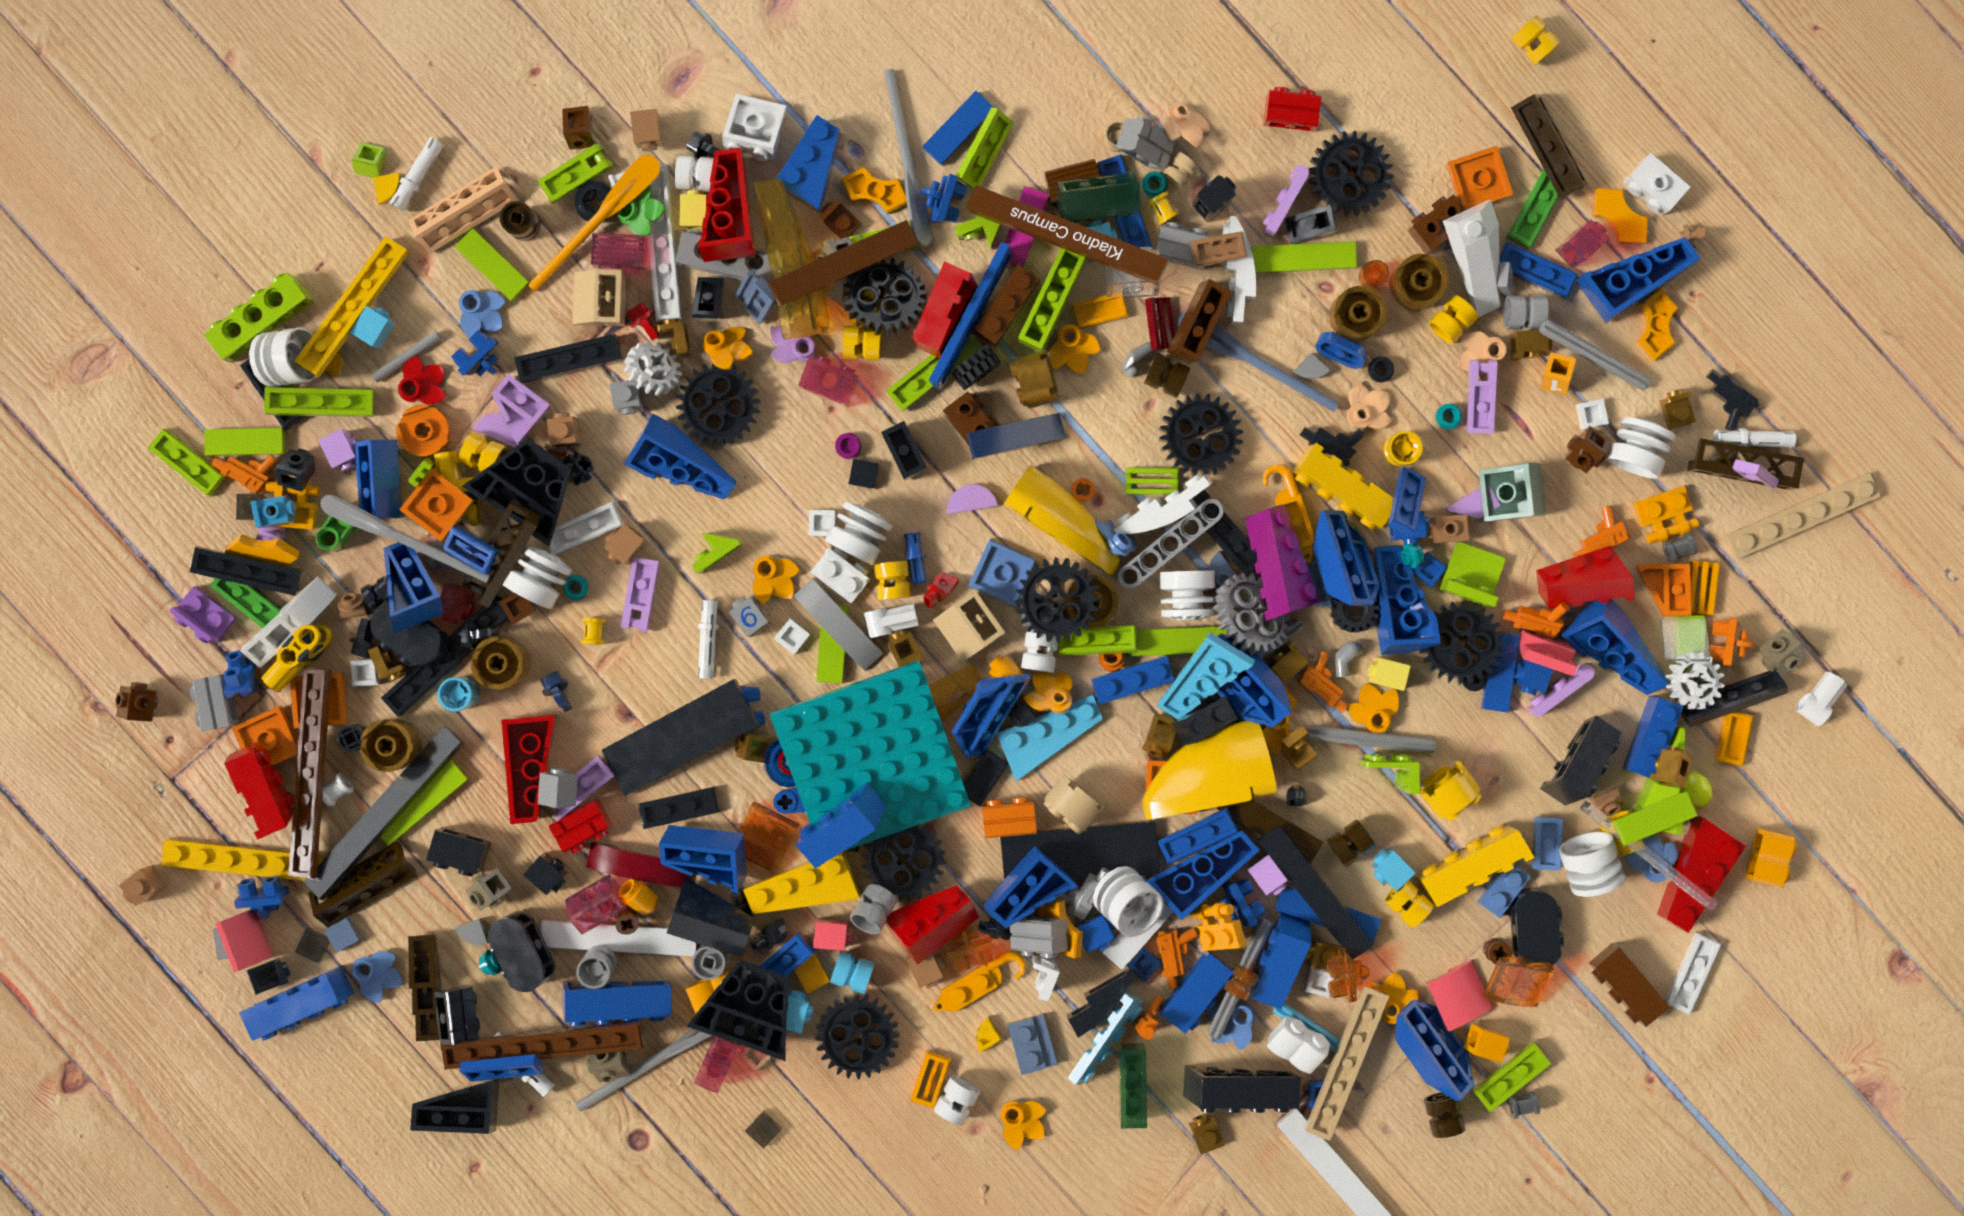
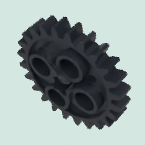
M1354 130L1348 138L1347 133L1343 131L1340 139L1333 134L1331 136V143L1327 140L1322 142L1324 150L1321 148L1315 150V154L1319 158L1312 157L1310 159V163L1315 165V167L1308 169L1309 174L1314 175V177L1309 179L1308 184H1316L1311 193H1320L1321 196L1317 200L1318 203L1325 200L1327 202L1326 205L1333 204L1335 215L1341 209L1344 210L1345 217L1349 215L1351 210H1353L1355 216H1358L1361 208L1365 213H1368L1370 211L1369 204L1376 208L1379 205L1377 198L1384 200L1386 197L1382 190H1389L1391 188V185L1385 182L1391 180L1394 176L1387 173L1393 167V164L1385 163L1390 154L1382 155L1380 153L1384 145L1376 148L1374 146L1376 142L1375 137L1370 142L1366 141L1367 133H1364L1361 138H1357V132ZM1346 151H1355L1358 155V160H1349L1346 156ZM1335 156H1338L1341 162L1337 161ZM1334 167L1338 171V177H1329L1326 173V168ZM1353 170L1355 172L1354 176L1348 178L1346 173ZM1364 170L1373 172L1375 177L1373 181H1368L1364 178ZM1360 185H1361L1362 187H1365V189H1366L1365 192H1363V191L1361 190ZM1343 187H1351L1355 192V196L1353 198L1346 197L1343 193Z
M892 258L889 263L883 260L880 263L847 276L846 284H843L844 293L842 294V302H845L844 311H849V319L856 318L857 327L865 324V332L874 328L876 336L880 330H884L885 336L889 335V330H893L896 335H899L900 327L908 331L909 323L916 325L917 317L921 318L927 302L925 282H920V273L913 275V266L905 269V261L896 265L895 259ZM892 280H895V281L893 282V284H891V286H890L889 294H886L887 291H888L890 282H891ZM903 290L906 291V293H899L898 291ZM880 306V309H879L878 313H874V312L877 310V308ZM892 310L895 313H887L886 311Z
M703 364L702 373L693 369L695 377L693 379L688 376L685 377L689 383L688 386H679L685 392L684 395H676V398L683 401V404L677 405L676 409L684 412L678 416V419L687 420L683 429L693 428L690 433L691 437L700 434V443L709 438L710 446H713L715 441L718 440L719 445L724 447L725 439H728L733 445L734 436L743 440V430L749 433L752 432L748 424H757V421L752 416L753 414H760L761 411L754 408V405L761 403V400L753 398V396L759 391L758 389H750L754 383L752 379L744 381L747 375L745 371L737 375L738 367L735 365L729 371L728 369H719L714 364H712V369L709 370ZM720 380L728 382V388L723 393H718L715 389L716 383ZM733 391H738L737 395L725 400L721 404L722 410L714 408L704 418H699L700 414L715 406V399L723 401ZM698 395H705L707 398L706 405L702 408H696L694 405V400ZM735 401H740L743 404V409L739 414H732L730 411V406ZM713 416H720L722 420L721 426L717 429H711L709 426V420Z
M1196 393L1194 401H1192L1190 396L1186 395L1185 404L1177 400L1175 402L1177 410L1169 407L1167 411L1171 417L1163 416L1162 418L1167 425L1159 427V430L1164 432L1165 435L1159 437L1158 441L1166 442V445L1160 450L1169 451L1170 454L1165 460H1175L1172 468L1175 469L1179 465L1183 466L1182 474L1189 469L1191 470L1192 477L1197 475L1198 471L1201 472V476H1204L1205 474L1207 475L1209 470L1215 476L1217 474V467L1224 471L1227 469L1225 462L1229 464L1234 462L1231 454L1238 455L1240 453L1235 446L1243 444V441L1237 438V436L1243 433V430L1236 429L1241 420L1232 419L1236 410L1228 413V402L1223 406L1219 405L1220 397H1217L1212 402L1210 401V394H1207L1204 400H1201L1200 394ZM1204 413H1209L1214 417L1215 422L1213 425L1204 423L1202 419ZM1178 423H1188L1191 429L1190 433L1184 434L1180 432ZM1222 427V431L1208 434L1203 441L1201 438H1197L1183 445L1179 443L1180 440L1194 437L1198 430L1200 433H1205L1214 428ZM1212 438H1220L1223 441V449H1215L1211 443ZM1195 446L1198 448L1199 457L1191 458L1187 453V447Z
M1054 557L1053 565H1051L1048 559H1044L1043 568L1035 563V573L1026 571L1029 579H1020V582L1025 587L1024 589H1016V592L1021 594L1022 598L1015 600V603L1022 604L1023 607L1016 611L1017 614H1025L1026 616L1022 619L1021 623L1026 624L1030 622L1031 624L1027 630L1028 632H1033L1037 629V638H1041L1046 634V642H1051L1055 636L1057 643H1062L1064 635L1068 641H1072V633L1081 637L1082 632L1080 628L1091 629L1087 621L1097 620L1092 615V611H1100V608L1094 606V602L1100 601L1101 597L1094 596V592L1100 588L1098 586H1091V583L1095 580L1094 576L1085 577L1088 573L1087 568L1078 571L1079 562H1075L1070 567V559L1065 558L1061 565L1060 559ZM1070 579L1075 580L1077 588L1072 594H1068L1065 591V583ZM1047 580L1051 588L1049 593L1043 595L1039 591V585L1042 581ZM1057 593L1060 597L1081 598L1080 602H1061L1059 607L1056 603L1035 602L1037 598H1056ZM1073 605L1076 607L1078 614L1074 620H1069L1065 614L1066 609ZM1047 606L1051 610V617L1049 620L1043 621L1040 618V610Z
M1452 601L1449 610L1444 605H1441V614L1433 611L1437 618L1439 635L1446 637L1450 645L1447 648H1441L1436 645L1419 650V654H1427L1423 664L1432 663L1429 672L1437 669L1439 671L1437 678L1440 679L1444 675L1448 676V684H1450L1453 678H1457L1458 686H1461L1463 679H1466L1468 684L1472 685L1474 676L1481 682L1483 680L1482 672L1490 676L1492 670L1489 666L1497 668L1499 665L1494 658H1502L1504 655L1497 649L1505 647V643L1498 641V639L1504 636V632H1496V629L1501 625L1500 622L1491 623L1494 614L1486 617L1484 615L1485 607L1478 612L1476 611V603H1473L1470 608H1466L1465 601H1462L1460 608H1457L1454 601ZM1460 619L1465 620L1469 624V629L1461 631L1456 627L1455 622ZM1445 626H1449L1455 636H1453L1449 631H1447L1445 629ZM1481 638L1486 641L1487 648L1479 650L1474 646L1473 641ZM1465 639L1467 641L1465 647L1463 645L1460 647L1456 646L1458 640ZM1469 651L1478 657L1477 661L1472 658ZM1458 655L1464 656L1468 661V665L1465 667L1457 666L1454 662V657Z
M926 824L922 828L916 825L876 839L872 845L864 844V847L870 850L869 854L862 855L869 862L864 864L862 868L870 869V873L865 878H874L875 880L872 884L880 885L893 895L898 894L899 902H902L904 895H907L909 901H913V893L922 898V889L931 892L930 882L939 884L935 875L944 874L942 870L938 869L939 865L946 864V861L939 859V856L946 852L937 849L942 840L934 841L933 838L937 832L934 831L928 834L929 825ZM907 833L911 835L913 842L909 848L904 849L900 847L898 839L902 834ZM889 841H892L903 855L907 853L910 855L908 861L920 874L918 878L912 874L905 864L899 865L897 863L900 858L888 845ZM884 850H888L893 856L892 862L889 865H882L879 862V854ZM920 853H924L929 857V865L922 869L915 864V858ZM900 870L908 872L910 878L909 882L903 886L899 885L895 880V876Z
M855 993L854 999L850 1001L846 994L844 995V1003L835 999V1009L830 1006L826 1007L829 1016L821 1014L819 1019L825 1024H817L816 1027L818 1031L822 1032L815 1037V1040L822 1041L817 1046V1051L825 1050L821 1060H831L828 1065L829 1069L835 1065L838 1066L837 1075L846 1070L848 1079L852 1072H856L857 1079H860L862 1072H865L868 1078H870L871 1069L880 1073V1064L889 1066V1061L886 1057H895V1052L890 1048H898L899 1043L893 1039L898 1038L900 1032L892 1030L898 1026V1021L890 1022L894 1013H885L886 1003L878 1007L877 997L871 1003L869 1002L868 994L864 996L863 1000H860L858 993ZM860 1012L865 1013L869 1021L860 1024L855 1020V1015ZM873 1023H877V1027L866 1031L862 1035L861 1041L855 1038L844 1048L838 1049V1045L852 1039L854 1031L860 1034ZM841 1026L846 1030L847 1035L842 1038L834 1035L833 1029ZM871 1035H879L883 1042L878 1046H874L869 1042L868 1038ZM855 1048L860 1052L861 1056L858 1059H851L847 1056V1051Z

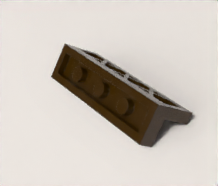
M1533 94L1511 107L1559 198L1563 199L1571 193L1586 187L1588 183L1540 95Z
M1701 438L1698 441L1695 459L1690 460L1688 463L1687 471L1767 486L1761 481H1752L1741 476L1733 469V465L1727 457L1734 451L1741 453L1745 462L1753 463L1755 459L1763 456L1766 457L1771 465L1766 470L1770 472L1774 469L1776 474H1771L1779 479L1776 488L1793 490L1799 489L1804 458ZM1705 446L1714 447L1720 457L1714 461L1703 460ZM1722 449H1727L1729 451L1724 453ZM1785 461L1795 462L1793 477L1785 476L1778 466Z
M512 501L508 504L486 542L491 546L494 544V548L499 550L498 558L500 560L498 564L491 565L490 568H492L491 571L493 573L489 582L482 587L472 582L473 576L468 574L462 582V586L480 594L479 604L488 608L538 525V514ZM514 511L524 516L523 523L511 526L508 518L511 512ZM509 532L512 540L511 543L499 546L496 537L499 534ZM478 557L476 558L478 561L485 564V561Z
M396 841L355 865L322 903L319 904L318 897L312 891L309 892L313 916L329 928L417 876L416 869L406 861L402 845ZM395 853L397 859L385 864L388 857ZM371 866L374 867L370 875L362 877L366 869ZM349 879L352 880L346 889L340 890L344 882Z

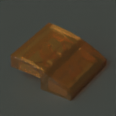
M753 801L742 826L738 830V833H744L746 859L776 874L800 824Z
M1523 956L1499 957L1483 995L1487 999L1503 1004L1538 1007L1555 970L1551 963L1527 964Z

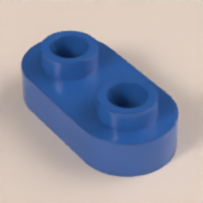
M1324 332L1319 335L1316 349L1320 354L1349 368L1358 369L1364 365L1367 352L1360 344L1343 338L1334 332Z

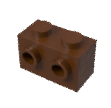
M1454 194L1448 199L1442 196L1431 205L1434 209L1427 215L1422 212L1411 221L1413 226L1408 232L1426 255L1448 239L1443 221L1466 210Z
M967 391L943 409V413L969 446L966 434L999 426V424L991 414L988 417L981 410L984 404L976 394L971 396Z

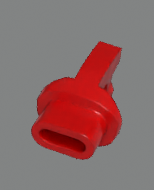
M642 302L626 314L632 321L630 324L631 328L641 324L653 341L659 335L648 318L655 312L653 310L649 311L644 302Z
M947 573L938 574L934 578L933 583L927 586V593L923 597L924 604L928 608H933L937 602L944 601L959 584V578Z

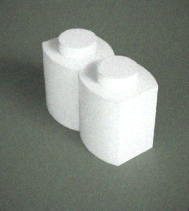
M1286 1016L1269 1035L1267 1047L1277 1056L1289 1060L1299 1070L1311 1074L1328 1056L1330 1043L1324 1035L1308 1030L1302 1021Z

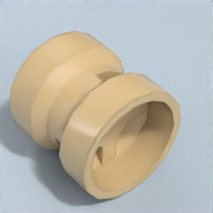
M1122 121L1111 122L1105 130L1104 144L1112 152L1121 151L1116 147V141H1118L1119 136L1122 134L1121 130L1124 124Z
M1179 152L1174 158V163L1171 166H1167L1162 174L1172 185L1182 189L1187 183V178L1193 176L1199 168L1193 160Z

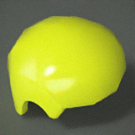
M1695 771L1689 772L1685 789L1681 788L1680 793L1687 791L1695 811H1698L1709 804L1712 798V786L1705 776Z

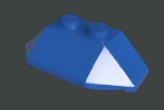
M1322 510L1312 548L1327 594L1352 606L1373 605L1380 585L1365 539L1354 524L1347 519L1348 516L1344 511Z
M1222 633L1217 636L1232 645L1233 639L1231 637L1225 639V634ZM1238 643L1234 647L1240 650V644ZM1246 649L1243 653L1255 660L1253 666L1248 670H1243L1230 683L1227 682L1221 686L1217 694L1220 697L1226 696L1233 711L1240 719L1265 724L1273 728L1292 712L1283 682L1257 653L1250 655L1249 650Z
M1029 674L984 678L976 685V691L964 705V711L952 730L966 758L985 753L1030 680L1031 676Z
M1415 999L1411 1000L1397 1015L1396 1042L1426 1084L1456 1101H1461L1475 1085L1468 1050L1463 1048L1464 1043L1455 1030L1449 1032L1446 1030L1436 1006Z

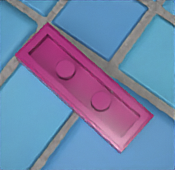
M1024 186L1019 202L1044 211L1049 194ZM1009 228L1005 244L1010 245L1013 253L1008 263L1009 265L1016 267L1019 264L1024 268L1034 237Z

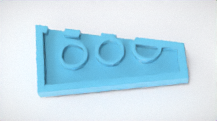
M1210 632L1180 671L1175 681L1172 682L1160 698L1157 707L1179 719L1200 705L1206 697L1212 696L1219 691L1221 686L1237 678L1238 674L1243 670L1251 668L1255 660Z
M1092 694L1072 702L1070 709L1064 713L1057 714L1050 711L1037 716L1027 726L1018 727L1015 725L997 732L1015 780L1017 781L1101 721L1102 716Z
M1125 994L1120 1000L1124 1004L1123 1007L1112 1012L1108 1018V1024H1110L1108 1029L1104 1028L1093 1040V1045L1095 1046L1093 1051L1088 1049L1068 1078L1074 1084H1087L1096 1073L1094 1068L1099 1062L1103 1063L1112 1052L1110 1047L1115 1041L1119 1042L1127 1033L1125 1028L1131 1020L1134 1022L1143 1011L1141 1007L1145 1002L1139 997Z

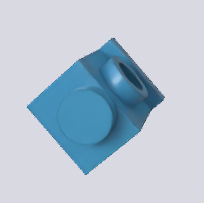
M288 496L250 501L255 527L268 528L295 522L296 506ZM273 506L276 508L275 515H272L271 507Z

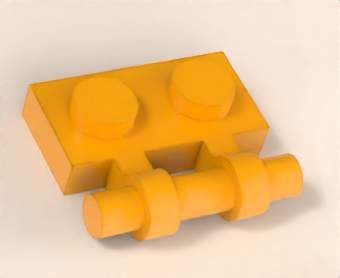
M277 481L266 482V491L274 492V497L285 496L287 493L298 494L297 502H294L296 506L295 522L279 525L280 527L316 530L318 504L308 503L309 496L320 495V486H312L310 483H307L303 492L277 485ZM273 506L271 507L272 515H275L276 508Z
M1685 485L1633 503L1640 526L1651 525L1653 532L1645 535L1648 544L1657 541L1662 543L1667 541L1668 537L1677 534L1684 535L1690 533V530L1699 527L1696 518L1686 520L1683 513L1693 510ZM1673 517L1675 524L1664 528L1661 521Z
M1224 902L1215 903L1213 906L1201 904L1190 912L1193 918L1202 920V924L1196 927L1203 951L1236 949L1247 945L1240 920H1232L1231 915L1234 913L1233 905Z

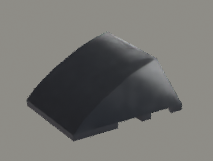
M527 438L462 485V487L483 502L485 500L503 513L510 501L538 514V525L532 536L550 547L572 468L533 440ZM514 511L509 515L519 524L523 523L525 519L524 516Z
M739 959L686 1027L760 1051L768 1056L786 1061L785 1045L789 977Z

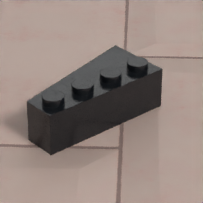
M1185 1065L1183 1097L1200 1108L1202 1112L1215 1113L1216 1109H1225L1227 1112L1239 1113L1241 1109H1250L1251 1112L1264 1113L1265 1109H1274L1276 1112L1287 1113L1290 1112V1109H1299L1301 1077L1291 1071L1256 1070V1075H1254L1252 1071L1240 1068H1233L1232 1073H1229L1226 1070L1218 1069V1067H1207V1072H1202L1194 1069V1066Z

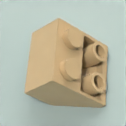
M593 269L574 272L573 325L625 327L627 275L622 270Z
M976 590L933 619L962 662L1005 633Z

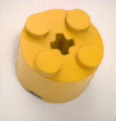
M1453 761L1456 766L1450 768L1447 764L1441 766L1423 781L1425 784L1424 789L1420 788V795L1438 818H1446L1447 821L1456 819L1461 814L1463 808L1467 805H1474L1482 797L1479 793L1480 786L1461 761Z

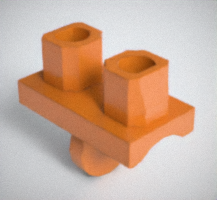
M1729 618V621L1713 622L1712 635L1725 636L1727 639L1725 647L1710 645L1709 657H1712L1714 661L1723 662V665L1726 666L1732 665L1734 646H1738L1737 656L1745 657L1746 647H1755L1754 642L1747 641L1748 631L1740 630L1739 640H1735L1738 619Z

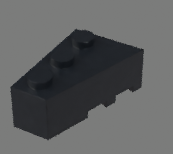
M685 877L666 933L742 957L755 918Z
M494 1079L413 1103L410 1131L490 1134L496 1131L500 1079Z

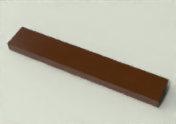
M905 220L768 282V285L778 306L782 307L916 246L918 242L908 221Z

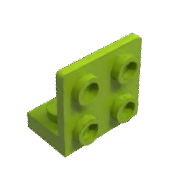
M1456 542L1439 590L1486 607H1495L1499 597L1493 594L1506 559L1471 545Z
M1365 754V759H1358V764L1366 768H1399V770L1395 771V783L1399 785V790L1408 794H1420V762L1412 760V756H1407V754H1391V759H1386V756H1381V754Z

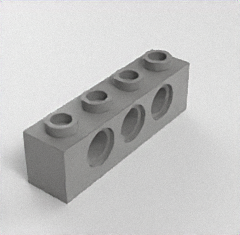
M690 229L689 233L682 231L675 260L678 266L743 281L745 275L752 270L750 267L751 261L759 257L764 260L763 266L757 269L755 273L759 279L763 277L768 283L783 275L786 257L784 254H781L780 249L766 247L765 250L755 248L756 255L739 257L733 264H728L725 260L703 262L698 249L702 231Z

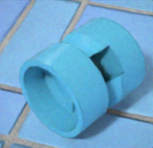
M466 676L449 678L439 686L437 692L438 700L441 706L450 711L469 709L478 702L480 688L477 682Z
M840 951L830 983L840 987L849 985L852 991L865 994L875 962L865 958L855 960L853 954Z

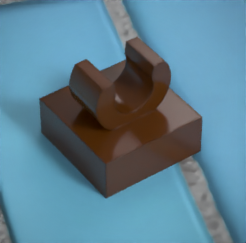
M516 593L500 601L512 624L518 623L537 611L531 601Z

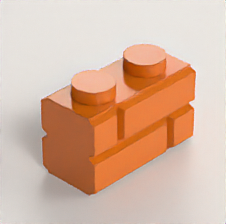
M1028 796L1014 797L1012 803H1002V799L987 800V805H982L985 838L1037 833L1034 801H1028Z

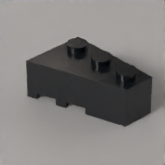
M1597 715L1585 720L1567 746L1569 751L1562 764L1557 762L1553 767L1557 771L1550 782H1544L1540 789L1565 806L1586 797H1591L1597 789V784L1595 783L1598 777L1602 776L1609 766L1607 760L1610 755L1616 752L1620 745L1618 740L1622 732Z

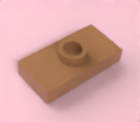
M1242 231L1190 241L1195 268L1247 258Z

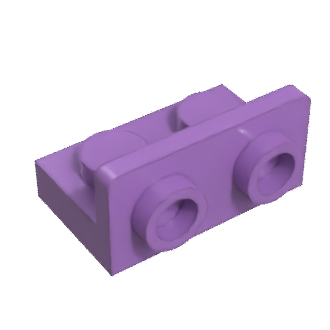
M197 586L191 588L177 607H171L169 610L175 616L173 619L183 627H190L195 631L194 636L204 643L219 642L237 619L235 615Z

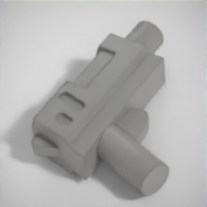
M1102 868L1098 875L1090 873L1081 889L1076 887L1070 890L1069 893L1064 892L1056 898L1063 899L1066 904L1071 905L1067 912L1077 916L1080 920H1085L1094 908L1093 895L1095 888L1100 880L1110 871Z

